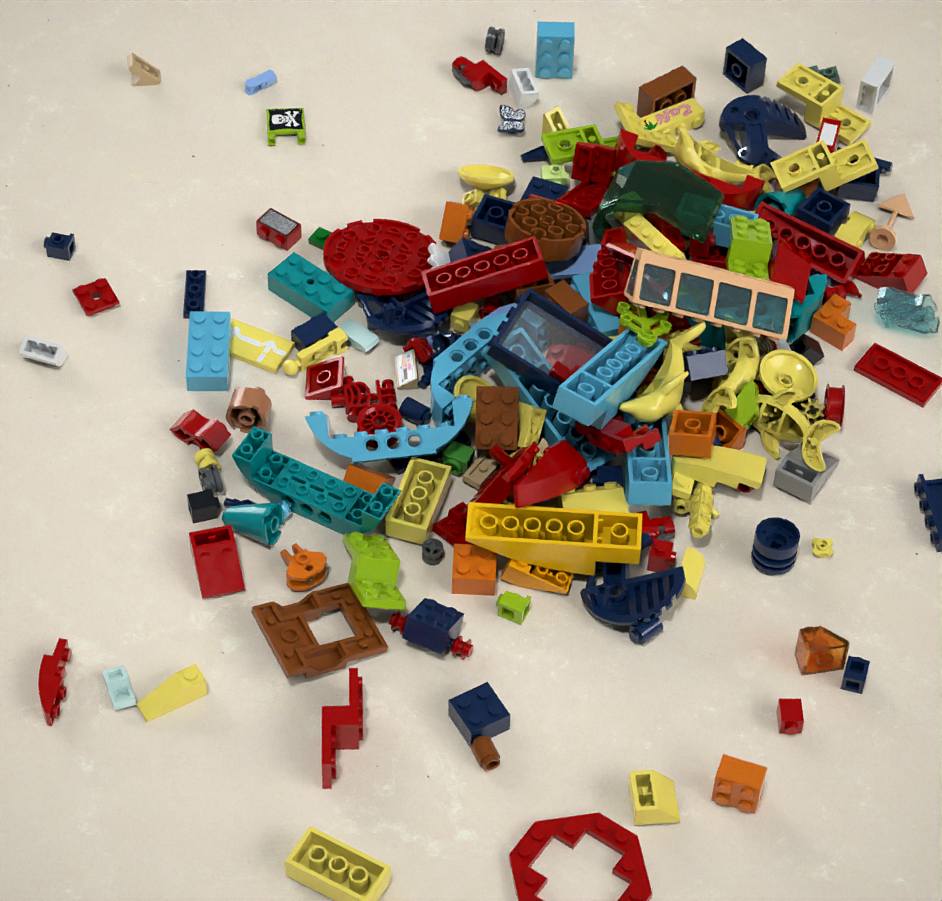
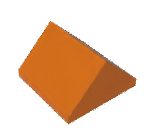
M719 407L716 414V432L722 446L741 450L744 448L747 429Z
M354 463L348 464L343 481L375 494L382 483L392 486L396 477L363 464Z

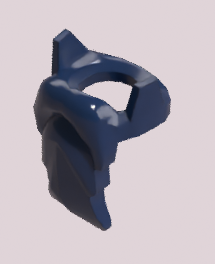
M438 330L432 341V346L437 353L430 354L431 359H435L462 335L450 330Z

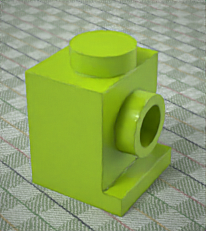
M509 591L500 594L496 602L498 616L522 625L531 609V596L527 595L524 598L517 593Z

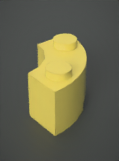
M853 211L848 215L846 223L841 224L834 237L862 249L864 240L869 237L873 228L876 227V220Z

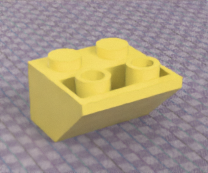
M654 770L630 771L628 789L634 825L680 822L674 780Z

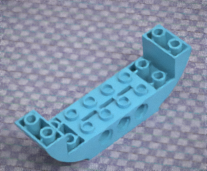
M523 312L510 333L522 327L537 349L541 351L545 350L549 344L550 323L535 313ZM501 313L492 317L485 316L433 360L430 409L435 427H438V423L450 422L451 426H454L452 400H456L454 386L463 376L473 375L478 377L483 371L485 372L490 368L491 365L484 357L488 348L487 344L493 335L498 336L499 332H497V329L502 321L507 322V313Z
M468 395L456 396V400H452L455 426H451L450 422L438 423L436 428H430L429 425H419L417 430L400 427L396 428V432L391 433L387 429L375 430V434L368 435L367 431L355 432L354 437H347L346 434H336L331 439L329 416L322 411L310 412V416H305V419L312 432L329 449L352 459L353 463L410 458L411 456L437 455V450L448 445L465 427L474 401ZM413 436L420 438V443L416 447L409 445V440ZM393 438L399 440V446L396 449H390L388 446L389 441ZM377 441L378 448L373 452L369 451V442Z

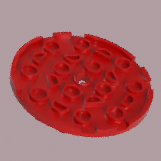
M373 219V222L363 223L362 220L348 223L346 228L336 229L330 234L324 244L323 262L331 276L355 292L368 293L374 296L409 293L425 286L421 272L433 267L427 261L431 256L428 247L431 243L436 245L437 243L430 235L425 236L420 233L419 228L404 222L390 219Z

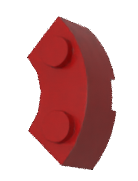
M194 409L183 413L169 429L187 445L193 443L199 446L200 450L209 448L213 452L218 451L231 436L226 426L219 420L207 419Z

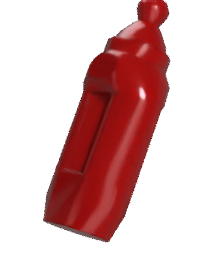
M831 278L834 286H844L847 295L858 296V298L862 297L856 284L851 280L844 285Z

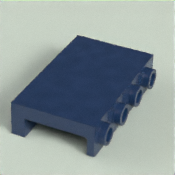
M918 474L917 482L914 483V492L919 496V507L925 514V526L930 529V541L935 545L937 552H942V479L925 480L923 474Z

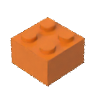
M675 409L669 432V454L711 458L716 436V413Z
M454 544L451 594L495 596L497 553L477 545Z
M723 754L715 776L711 801L717 802L722 806L737 808L745 813L755 814L763 792L768 767Z

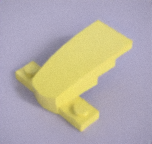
M713 446L711 458L673 455L671 462L672 495L689 501L694 480L711 487H715L716 482L736 489L739 483L760 489L767 458L721 446Z

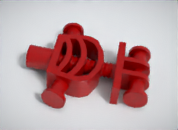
M345 376L343 378V394L331 395L332 407L345 406V413L348 415L347 420L351 423L357 422L359 412L364 407L371 405V401L389 404L398 409L395 403L397 398L393 388L394 382L391 379L382 381V388H380V381L375 380L376 393H371L365 383L354 382L352 376Z

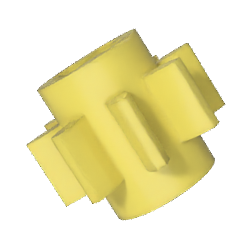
M818 397L815 401L808 398L806 403H800L804 407V410H801V412L806 414L808 420L811 418L816 422L819 415L824 417L821 409L825 408L824 404H818ZM813 405L816 408L815 413L808 411L810 410L809 406Z

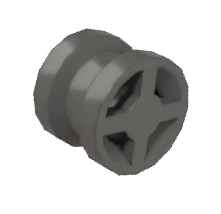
M430 538L423 542V562L428 565H438L442 562L443 544L440 540Z

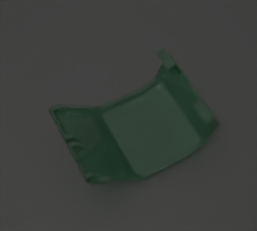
M636 160L617 169L598 207L592 228L601 242L605 230L612 228L606 220V216L615 212L649 213L658 215L692 239L704 243L725 197L719 189L680 162Z

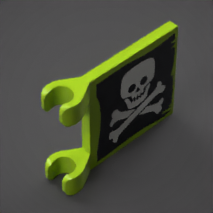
M304 108L266 109L268 146L275 145V135L297 134L298 145L305 144Z

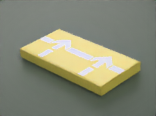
M231 318L230 357L276 374L295 348V342Z

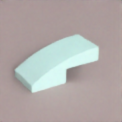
M348 319L338 327L347 334L352 347L367 352L380 342L379 337L352 320Z
M124 665L102 671L114 710L136 705L135 696Z

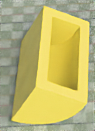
M686 547L681 564L684 568L686 582L680 596L696 600L706 561L701 553L690 547Z

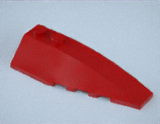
M762 201L755 211L756 214H759V219L769 222L771 235L774 238H779L782 241L786 239L793 244L794 249L797 251L803 250L810 256L811 269L827 274L828 277L844 285L857 275L865 261L863 250Z
M624 226L605 230L601 241V249L597 253V261L594 262L593 272L589 275L591 302L614 315L620 314L616 310L619 302L631 304L629 298L624 295L631 267L614 260L606 245L608 243H627ZM632 282L630 285L629 292H633Z
M561 440L545 448L543 451L544 455L536 459V465H531L528 468V473L523 474L513 486L515 508L554 498L588 482L590 469L587 467V460L566 440Z

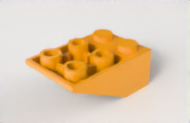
M507 558L500 579L522 588L567 594L573 573L548 569Z

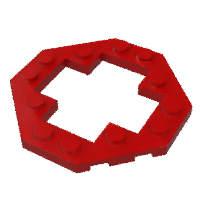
M599 812L535 821L509 853V863L518 901H543L537 895L547 884L548 878L530 867L553 838L574 849L585 834L622 855L621 859L614 866L612 874L630 885L617 901H649L652 897V890L638 836Z

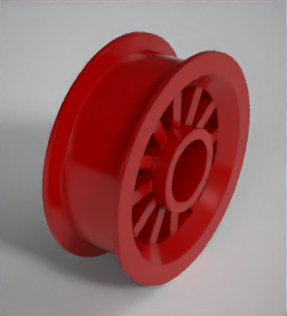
M827 384L824 396L825 408H823V419L834 421L840 427H842L844 416L845 386L842 385L841 388L830 387Z
M375 403L368 405L357 416V432L367 431L368 435L375 434V430L387 429L389 433L396 432V428L402 427V416L395 407L389 404ZM395 438L391 439L388 443V446L390 447L394 445L399 440ZM371 441L368 446L378 448L377 441Z

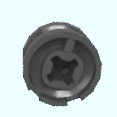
M489 27L485 40L486 52L494 51L497 54L501 53L505 29L499 28L497 30L495 27Z
M215 464L211 465V468L205 469L202 467L198 469L203 491L212 489L214 493L217 489L219 493L223 492L222 480Z

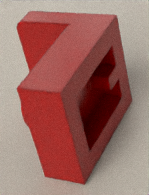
M414 337L407 341L408 345L403 347L404 352L414 349L415 355L421 363H431L434 360L430 357V354L434 352L427 338Z

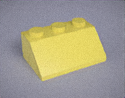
M606 482L604 486L596 487V484H587L583 488L573 489L557 496L558 508L629 513L623 487L617 484V482Z

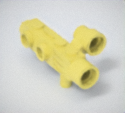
M698 481L696 489L693 491V496H690L689 501L674 496L673 504L678 514L690 512L688 528L692 531L694 537L700 539L709 533L710 524L712 523L711 517L713 519L716 518L719 512L712 506L714 498L712 495L713 487Z

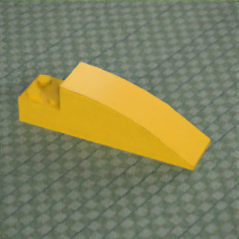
M469 502L465 541L507 558L531 565L594 576L596 561L639 564L642 514L535 506L515 508V505Z

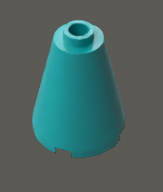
M799 188L792 189L786 193L783 190L764 193L757 199L755 211L762 201L794 216L797 213V208L806 200V195Z
M277 503L229 506L222 514V521L225 526L231 525L232 530L266 545H274L281 536V531H278L279 525L284 523V512L282 506L277 505Z

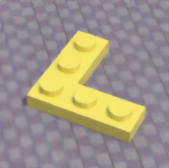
M617 101L614 109L625 130L639 135L636 142L637 145L649 148L659 145L665 152L674 154L673 148L677 141L674 136L644 129L634 106L630 103Z

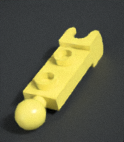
M341 328L332 330L328 333V337L297 353V360L285 361L283 364L284 373L294 375L298 372V369L302 372L307 369V366L317 364L333 354L338 356L347 351L349 347L344 344L348 340L347 334Z

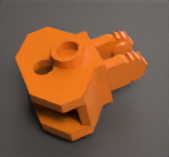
M297 543L291 546L295 555L291 556L285 549L280 552L282 559L288 565L286 581L291 591H307L324 581L327 573V567L325 566L327 557L323 552L303 550ZM310 577L313 578V581H307Z

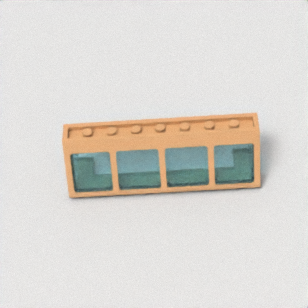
M637 247L624 295L636 307L645 308V306H650L656 312L664 313L666 310L672 312L673 316L684 318V315L691 316V320L701 323L703 320L711 321L710 324L716 327L727 325L730 326V330L741 332L743 329L749 331L748 334L760 337L762 334L767 336V339L779 342V339L787 340L795 289L788 285Z

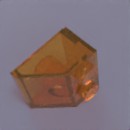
M808 626L799 629L794 655L801 676L844 670L850 645L849 641L822 626Z

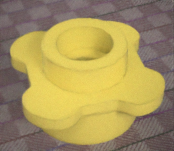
M830 538L812 539V544L814 545L812 553L815 556L826 558L833 555L834 551L831 548L833 541Z

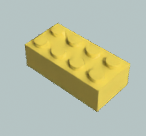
M411 456L398 488L401 490V493L390 507L385 520L386 536L421 545L429 539L451 484L452 466Z
M309 826L285 861L287 877L334 901H378L391 882V867L311 826Z

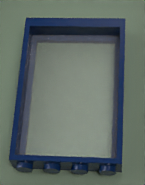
M528 288L525 294L520 293L516 299L515 304H517V307L510 308L506 315L508 318L507 322L502 321L497 329V332H499L498 336L493 335L487 344L490 346L487 355L555 397L558 387L562 383L548 375L556 361H559L569 369L575 364L582 367L613 340Z

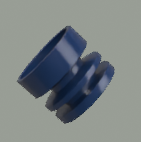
M773 517L762 520L757 525L751 552L752 563L757 569L767 574L780 575L789 572L794 567L800 541L799 529L795 524L787 519Z

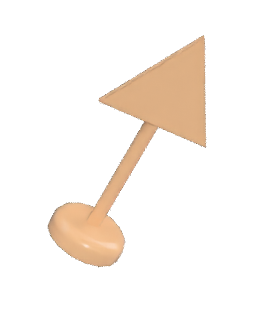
M905 194L878 204L879 207L893 211L886 226L881 225L873 228L869 235L870 243L876 249L887 251L894 247L897 237L891 226L897 214L914 219Z

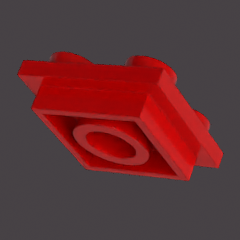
M100 278L95 282L72 289L86 316L120 304L106 278Z

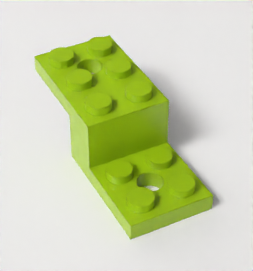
M596 124L541 134V141L552 165L572 162L577 142L600 144L615 148L618 136L602 139Z
M742 215L731 216L729 221L731 239L726 257L727 270L769 281L768 262L773 245L769 222L759 218L755 220L747 219V217Z
M359 532L344 534L342 542L352 556L348 583L363 607L405 610L406 600L396 586L400 559L386 538L380 534H372L371 536L363 535Z

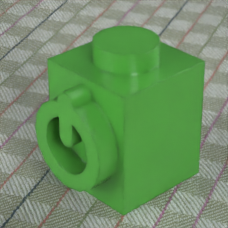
M452 440L450 445L445 447L442 452L443 464L452 466V475H463L474 463L475 449Z

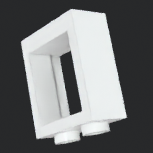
M881 55L877 57L860 82L856 103L857 109L873 115L891 89L896 61Z

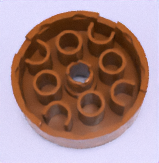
M546 198L520 200L513 204L512 209L508 213L505 238L509 244L536 236L545 263L562 260L568 261L580 252L586 222L578 211L566 204L563 207L553 204L554 200Z

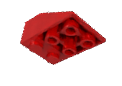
M871 252L854 278L891 296L911 297L928 273L922 255Z
M227 525L189 532L190 549L202 599L245 591L232 526Z

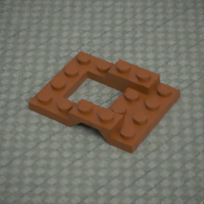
M349 583L310 592L298 603L281 606L274 601L252 606L251 613L287 678L304 674L305 678L343 669L346 668L347 662L384 653L388 649L387 643L368 610L361 605ZM340 609L355 636L319 645L307 622L318 619L320 613Z

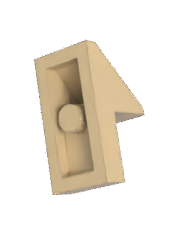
M133 52L127 56L128 69L132 72V86L159 85L161 83L159 69Z

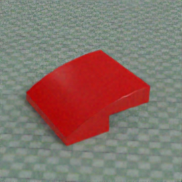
M577 142L571 179L585 183L593 181L609 186L612 182L617 148Z
M464 502L449 509L448 516L433 525L432 531L453 546L454 544L475 545L465 541L467 519H463L460 516L461 511L467 505Z

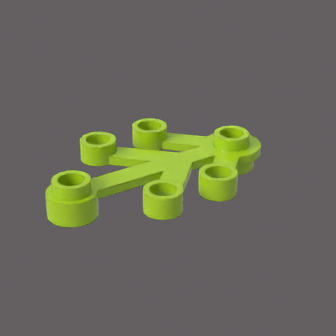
M619 302L616 309L621 314L619 323L637 334V341L640 345L651 347L656 343L657 336L670 332L672 324L667 321L669 312L666 310L664 313L657 312L655 316L648 319L646 313L647 306L640 308L634 306L632 302L630 305L626 302ZM630 307L638 312V316L629 310ZM660 323L658 328L650 329L651 326Z

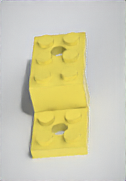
M797 63L777 81V88L806 103L804 121L818 129L821 127L823 117L842 121L838 140L848 146L871 126L869 119L841 104L844 87L801 63Z
M823 139L771 162V166L784 193L819 178L824 190L829 191L879 169L865 139L831 154ZM854 159L858 160L855 163H850ZM799 168L796 172H791L793 169Z

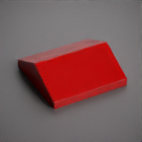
M343 356L307 366L306 400H330L331 395H335L343 389L345 359Z

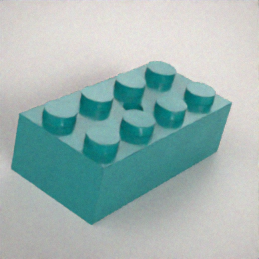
M295 252L267 274L268 290L311 318L324 313L335 322L354 306L353 289L339 283L333 276Z

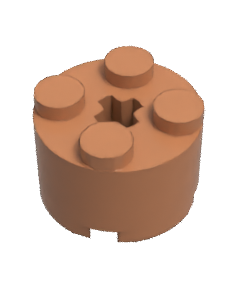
M235 388L227 409L226 420L233 428L234 426L241 428L240 431L243 433H249L254 426L262 429L266 426L271 411V400L265 394L263 388Z

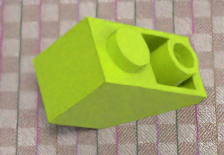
M752 380L741 387L740 394L736 397V408L725 410L730 417L746 429L760 416L759 389Z

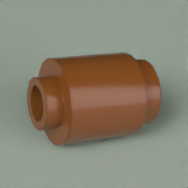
M485 736L475 738L471 745V750L479 766L484 768L485 771L498 767L500 755L492 739Z

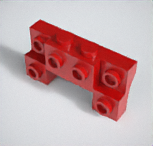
M620 414L614 416L601 430L591 425L588 427L580 424L578 421L575 422L577 432L587 436L593 446L616 455L633 451L636 447L644 450L650 449L654 444L661 441L657 428L650 431L648 425L645 424L632 432L631 425L624 423Z

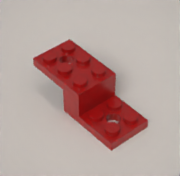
M349 668V706H322V789H332V780H336V750H359V741H363V677H358V668Z

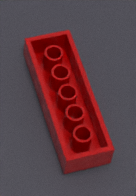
M536 236L421 272L434 314L549 278Z

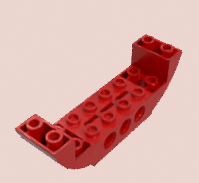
M620 129L615 145L617 151L614 171L620 181L639 197L646 194H659L669 202L675 212L684 193L745 211L755 210L756 201L760 197L765 183L764 180L747 175L743 187L740 188L636 150L635 145L639 135Z

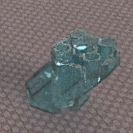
M894 287L879 288L877 291V302H875L874 307L876 313L880 314L885 328L898 326L922 334L938 333L940 320L934 314V312L938 311L937 305L930 294L918 295Z

